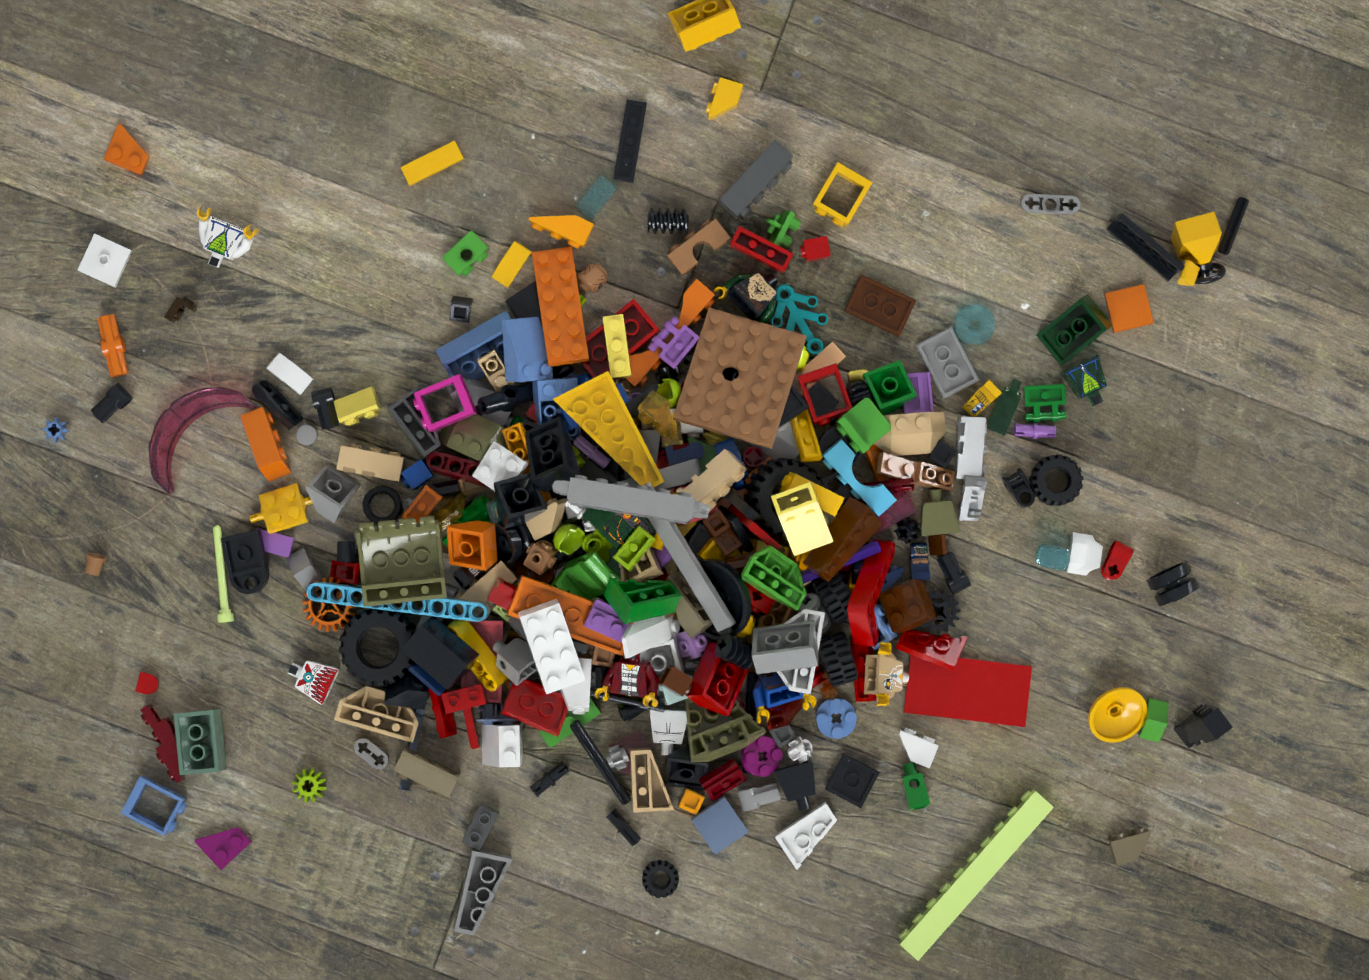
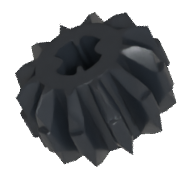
M856 381L845 387L852 408L864 398H869L872 401L870 391L864 381Z

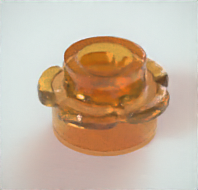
M830 682L822 683V688L820 689L822 697L825 700H834L838 696L836 688Z

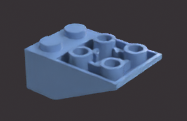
M575 377L532 381L533 401L538 426L561 416L569 439L575 440L581 435L580 426L570 430L561 413L563 409L553 399L577 387L578 379Z

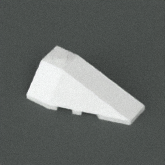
M676 613L629 624L622 636L625 658L637 655L676 636L680 630V623L677 620Z

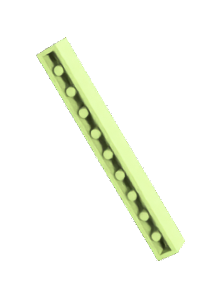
M1035 790L1025 792L1020 799L1022 802L1018 807L1013 806L1007 813L1009 817L1004 822L1000 821L993 829L995 833L990 838L987 836L981 842L980 850L977 853L973 852L966 861L968 863L965 867H959L953 874L954 879L950 883L946 882L939 890L941 894L936 899L933 897L927 903V910L923 914L919 913L913 919L912 923L914 924L909 930L907 928L904 929L899 935L900 940L898 943L917 961L920 960L1054 808Z

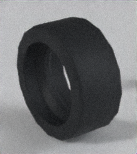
M385 486L374 487L364 496L362 503L363 512L371 522L376 524L379 521L396 520L401 514L402 500L399 494L392 488ZM384 493L392 497L394 510L389 516L378 517L373 514L370 504L374 496Z

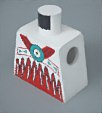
M306 660L303 667L292 663L288 674L298 678L294 686L295 688L323 705L327 700L340 668Z

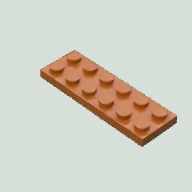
M572 246L532 252L548 366L589 361Z
M521 575L507 615L520 619L517 612L557 599L571 638L623 656L622 641L618 642L583 625L591 606L594 604L593 600Z

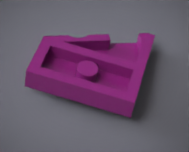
M239 827L198 838L194 842L222 870L252 841Z

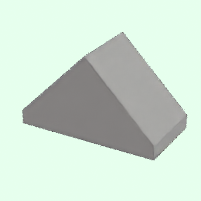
M304 547L290 555V558L286 557L293 576L306 593L307 588L314 581L322 582L321 575Z

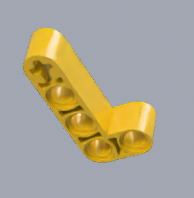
M454 619L446 625L480 654L471 670L483 686L489 691H495L508 677L497 668V657L467 620Z

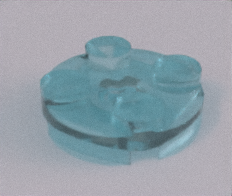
M979 304L968 305L956 315L954 330L956 336L963 343L980 345L989 340L993 335L995 329L994 317L984 306ZM970 320L979 321L978 330L975 328L970 329Z

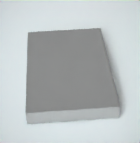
M952 326L915 345L942 399L979 381Z

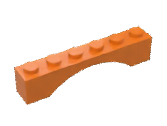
M698 279L683 294V306L678 319L679 322L675 326L678 330L683 325L689 327L693 324L695 326L702 318L700 313L704 309L708 311L715 303L713 300L715 294ZM670 333L663 342L668 345L674 335ZM658 347L654 353L648 350L640 354L630 355L632 377L624 379L634 388L638 385L642 387L648 380L646 375L651 370L655 372L662 364L661 358L658 356L663 350Z

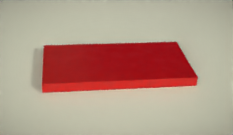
M910 654L908 666L909 681L906 683L903 713L1025 727L1032 666L959 658L952 671Z

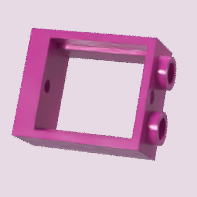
M460 374L414 393L415 399H413L416 409L422 413L423 417L420 418L424 429H428L430 432L437 431L477 414L464 378ZM454 384L464 411L433 424L423 396Z

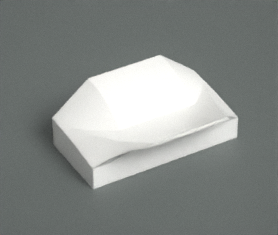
M1072 532L1066 573L1087 576L1090 571L1100 568L1103 546L1094 540L1093 535Z

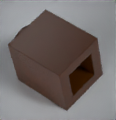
M667 665L659 679V684L677 696L683 697L684 694H688L691 690L693 678L674 666Z

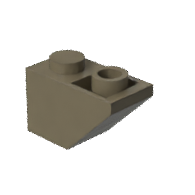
M1138 827L1132 829L1130 834L1124 835V832L1112 835V839H1108L1114 864L1118 866L1136 861L1151 836V832L1148 829Z

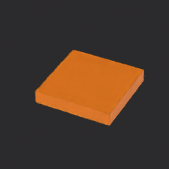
M1145 284L1104 293L1110 322L1113 325V333L1154 324Z

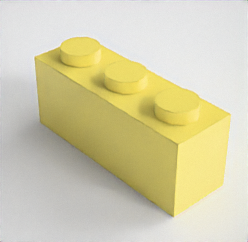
M623 314L604 316L603 324L610 375L612 379L632 377Z

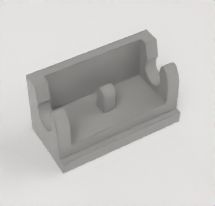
M965 475L958 509L959 521H979V516L973 515H981L987 478Z

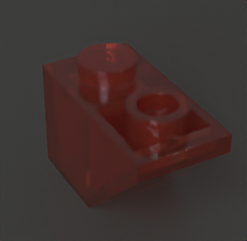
M801 698L771 708L765 706L764 708L770 713L768 722L765 717L768 730L788 726L802 708L803 699Z

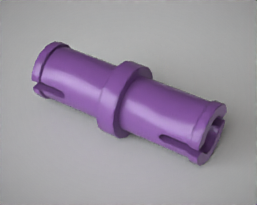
M1033 423L1032 425L1014 424L1013 433L1015 437L1025 436L1032 437V439H1037V437H1056L1054 435L1056 434L1055 425H1038V423Z

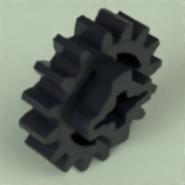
M936 589L935 594L928 591L930 600L937 597L944 599L940 603H935L931 600L933 606L937 608L942 607L941 612L943 616L936 615V619L924 623L922 627L930 626L929 632H932L934 628H936L937 633H941V628L948 632L949 625L955 627L953 620L960 619L956 616V613L961 612V610L955 607L959 602H953L954 595L948 597L946 590L942 594H940L939 589ZM949 606H951L952 610L951 616L947 614V608ZM935 620H942L944 622L941 625H934L932 623Z

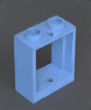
M143 775L139 777L121 814L165 836L169 832L172 833L178 823L175 821L178 814L182 815L187 806L184 803L187 797ZM147 785L177 800L165 826L134 811Z

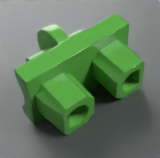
M783 210L781 216L775 214L773 219L766 218L765 223L769 225L766 232L771 234L768 241L778 246L789 248L792 238L785 235L788 228L797 231L801 224V221L794 217L795 213Z

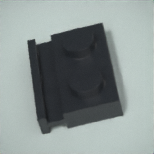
M819 382L808 392L817 417L829 413L839 403Z

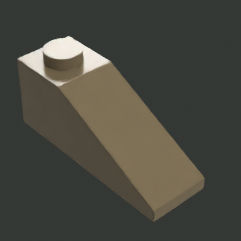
M681 571L668 576L666 581H672L682 595L675 610L678 621L692 639L703 633L713 623Z

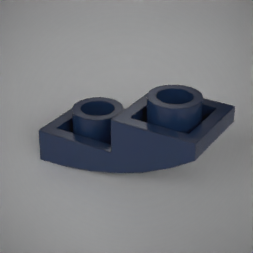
M897 565L889 568L880 593L887 590L900 578L904 572L903 567L898 568Z

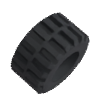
M1059 454L1051 455L1038 461L1035 464L1036 466L1032 468V474L1029 478V481H1031L1030 488L1033 490L1035 497L1040 502L1046 503L1049 506H1061L1075 500L1074 498L1080 494L1079 491L1083 487L1082 480H1084L1083 476H1081L1082 470L1077 466L1078 463L1075 460L1072 461L1068 456ZM1054 468L1061 469L1067 476L1066 488L1058 493L1050 491L1045 483L1047 472Z
M836 573L829 582L820 577L811 581L813 591L819 596L831 620L839 625L849 619L847 607L851 592L840 575Z
M840 631L821 637L819 651L830 684L836 687L856 681L858 673L846 635Z

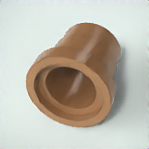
M86 553L85 558L87 562L84 572L99 576L103 563H106L107 558L96 553Z

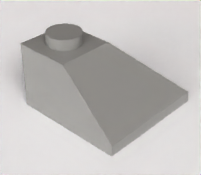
M326 463L307 485L306 490L316 511L335 523L358 491L360 484Z

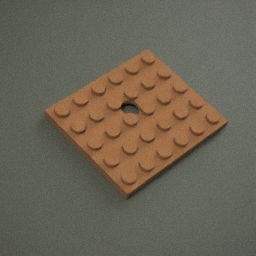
M709 308L673 420L772 449L807 336ZM733 367L738 371L739 376L733 381H728L722 373L724 369Z

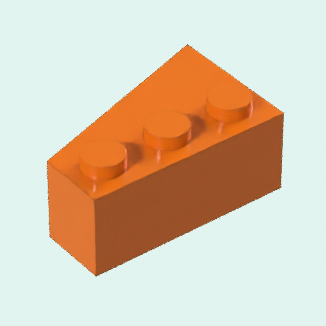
M260 407L240 415L258 469L265 478L271 482L291 474L292 472L286 460L287 455L279 442L281 441L277 429L273 427L275 421L271 412L267 413L264 407Z

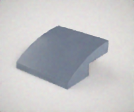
M725 796L691 818V821L715 855L749 832Z

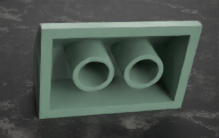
M221 708L174 714L179 774L188 775L226 770Z

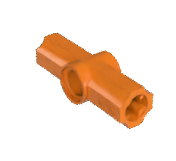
M115 314L98 317L97 320L102 338L100 345L103 355L107 359L110 377H120L129 374L124 355L126 352L125 343L122 335L119 333Z

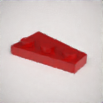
M908 630L902 633L896 649L953 671L968 637L953 638L948 634L935 636L930 635L929 632Z

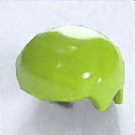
M662 379L664 383L657 384L659 388L654 394V403L659 409H673L678 404L682 392L681 387L674 379Z
M575 524L563 525L555 532L553 537L554 547L560 553L564 552L570 555L581 546L585 533Z

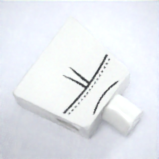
M664 709V713L650 710L653 743H661V755H669L673 753L674 744H682L687 724L686 710Z

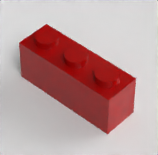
M741 226L738 227L730 243L731 248L783 275L793 257V253Z

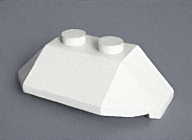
M804 609L783 623L789 624L814 620L819 650L825 617L824 612ZM816 666L777 671L790 691L811 694Z

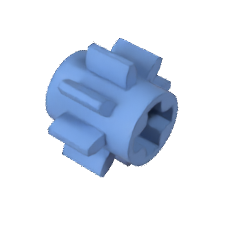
M55 417L54 422L47 420V427L42 428L48 434L45 438L50 439L53 437V443H57L58 438L66 440L64 435L70 432V430L65 428L67 422L59 423V418ZM53 428H60L59 432L54 433L52 431Z

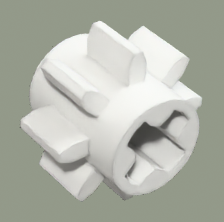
M799 736L788 743L790 747L787 752L793 761L798 760L801 764L812 757L810 753H812L813 747L807 739L802 740Z

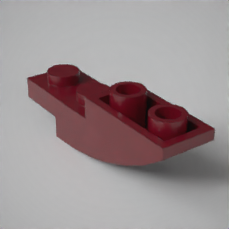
M151 704L140 709L143 713L141 714L142 720L146 725L150 724L153 729V737L157 742L162 743V745L155 748L158 752L156 753L158 760L162 764L165 763L169 769L167 774L172 781L176 780L177 783L183 781L185 775L179 774L176 734L172 721L169 717L161 720Z

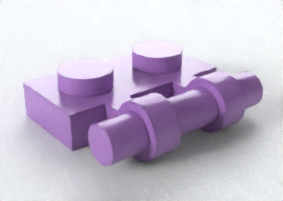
M674 316L669 322L666 321L663 324L664 328L657 336L654 335L651 339L652 342L647 347L653 353L660 347L663 351L658 357L673 369L677 367L700 338L686 325H683L680 330L676 329L675 326L679 320ZM669 333H672L674 337L667 345L663 341Z

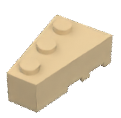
M726 449L705 465L707 469L699 477L695 474L691 477L692 483L685 489L678 488L676 492L678 494L679 492L691 494L695 501L710 505L709 511H711L715 507L716 501L720 497L725 496L730 491V486L734 482L740 481L747 470L736 456Z
M500 561L496 566L492 565L484 571L485 575L480 580L476 578L468 585L470 587L469 590L465 593L461 591L454 598L481 601L490 606L492 602L487 597L498 578L514 585L517 578ZM461 604L455 605V611L460 615L463 614V606ZM480 606L475 608L477 616L484 611Z
M650 747L629 748L633 812L674 810Z

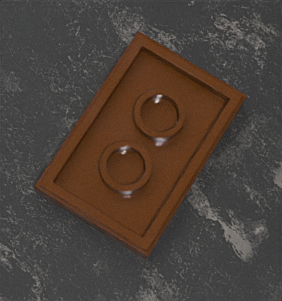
M861 274L844 312L900 337L916 300Z

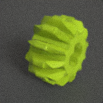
M306 768L302 769L303 776L300 773H296L295 776L298 780L292 781L293 785L298 786L292 789V792L299 791L300 794L296 798L300 799L304 796V803L309 801V797L312 802H316V796L319 798L323 797L322 792L319 790L325 791L327 789L326 786L321 785V783L326 782V778L319 780L322 772L319 771L314 775V768L310 769L309 774ZM307 780H310L309 783L313 782L314 784L311 791L309 788H305Z

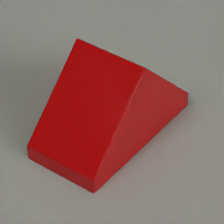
M332 560L330 577H334V581L339 579L340 582L361 584L360 564Z

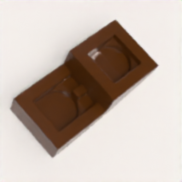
M720 510L702 521L725 558L742 547L743 544L732 531L730 523Z

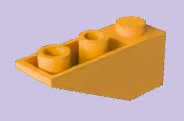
M576 215L529 217L528 219L532 223V228L540 232L543 229L550 232L549 236L557 240L561 238L568 240L567 244L576 249H579V247L585 248L595 227L593 223Z

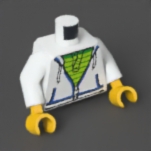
M200 206L197 210L200 241L205 250L212 252L208 264L219 268L223 257L233 261L234 258H239L250 250L254 236L259 232L258 228L251 232V224L242 229L212 216L209 219L208 216L211 214V208H208L207 212L204 213L202 206Z

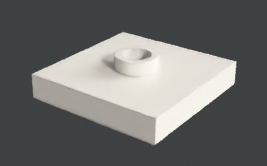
M94 234L78 271L116 288L132 254V250Z

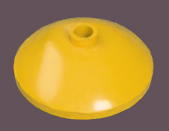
M1127 687L1111 689L1100 695L1092 704L1088 714L1089 728L1102 741L1110 743L1124 741L1135 735L1143 726L1147 715V704L1142 695L1134 689Z

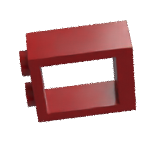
M837 363L798 376V381L806 403L809 406L808 409L814 425L824 426L831 423L830 419L836 417L839 419L852 408ZM834 375L846 407L817 417L806 385Z

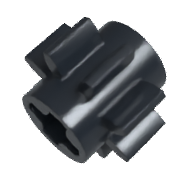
M664 363L657 368L658 373L655 376L659 384L664 383L662 379L668 378L679 382L678 376L681 373L678 366L673 369L667 363Z
M908 517L904 521L900 520L896 523L898 528L894 532L898 537L897 540L908 544L918 539L916 534L921 530L917 525V521H910Z

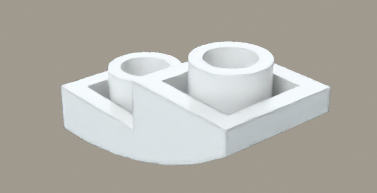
M278 353L266 368L299 395L303 393L313 380V378L281 353Z

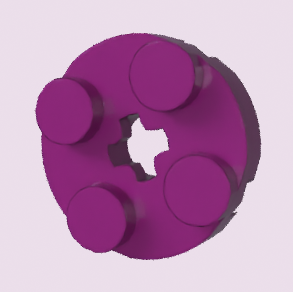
M768 736L759 737L741 750V755H743V761L741 762L744 769L755 776L767 777L778 768L783 757V753L775 740ZM758 752H764L765 757L763 760L758 761Z

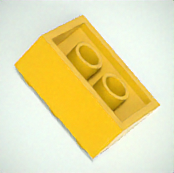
M695 0L667 13L685 52L694 50L705 43L712 42L723 35L730 34L741 28L735 8L730 0Z

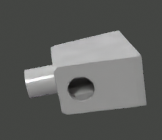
M515 638L507 645L501 640L494 644L493 651L497 653V668L516 686L537 671L527 642Z

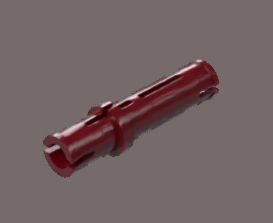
M890 478L888 481L861 483L867 486L882 483L891 494H896L899 491L914 490V484H911V482H914L913 478L898 480Z

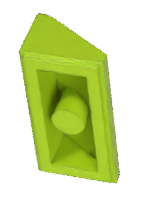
M638 525L613 558L628 571H631L656 539Z

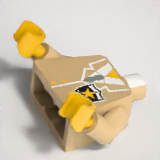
M880 642L879 655H866L864 694H876L877 706H888L889 699L895 695V692H900L903 684L909 681V674L903 672L904 664L896 660L895 655L891 652V643Z

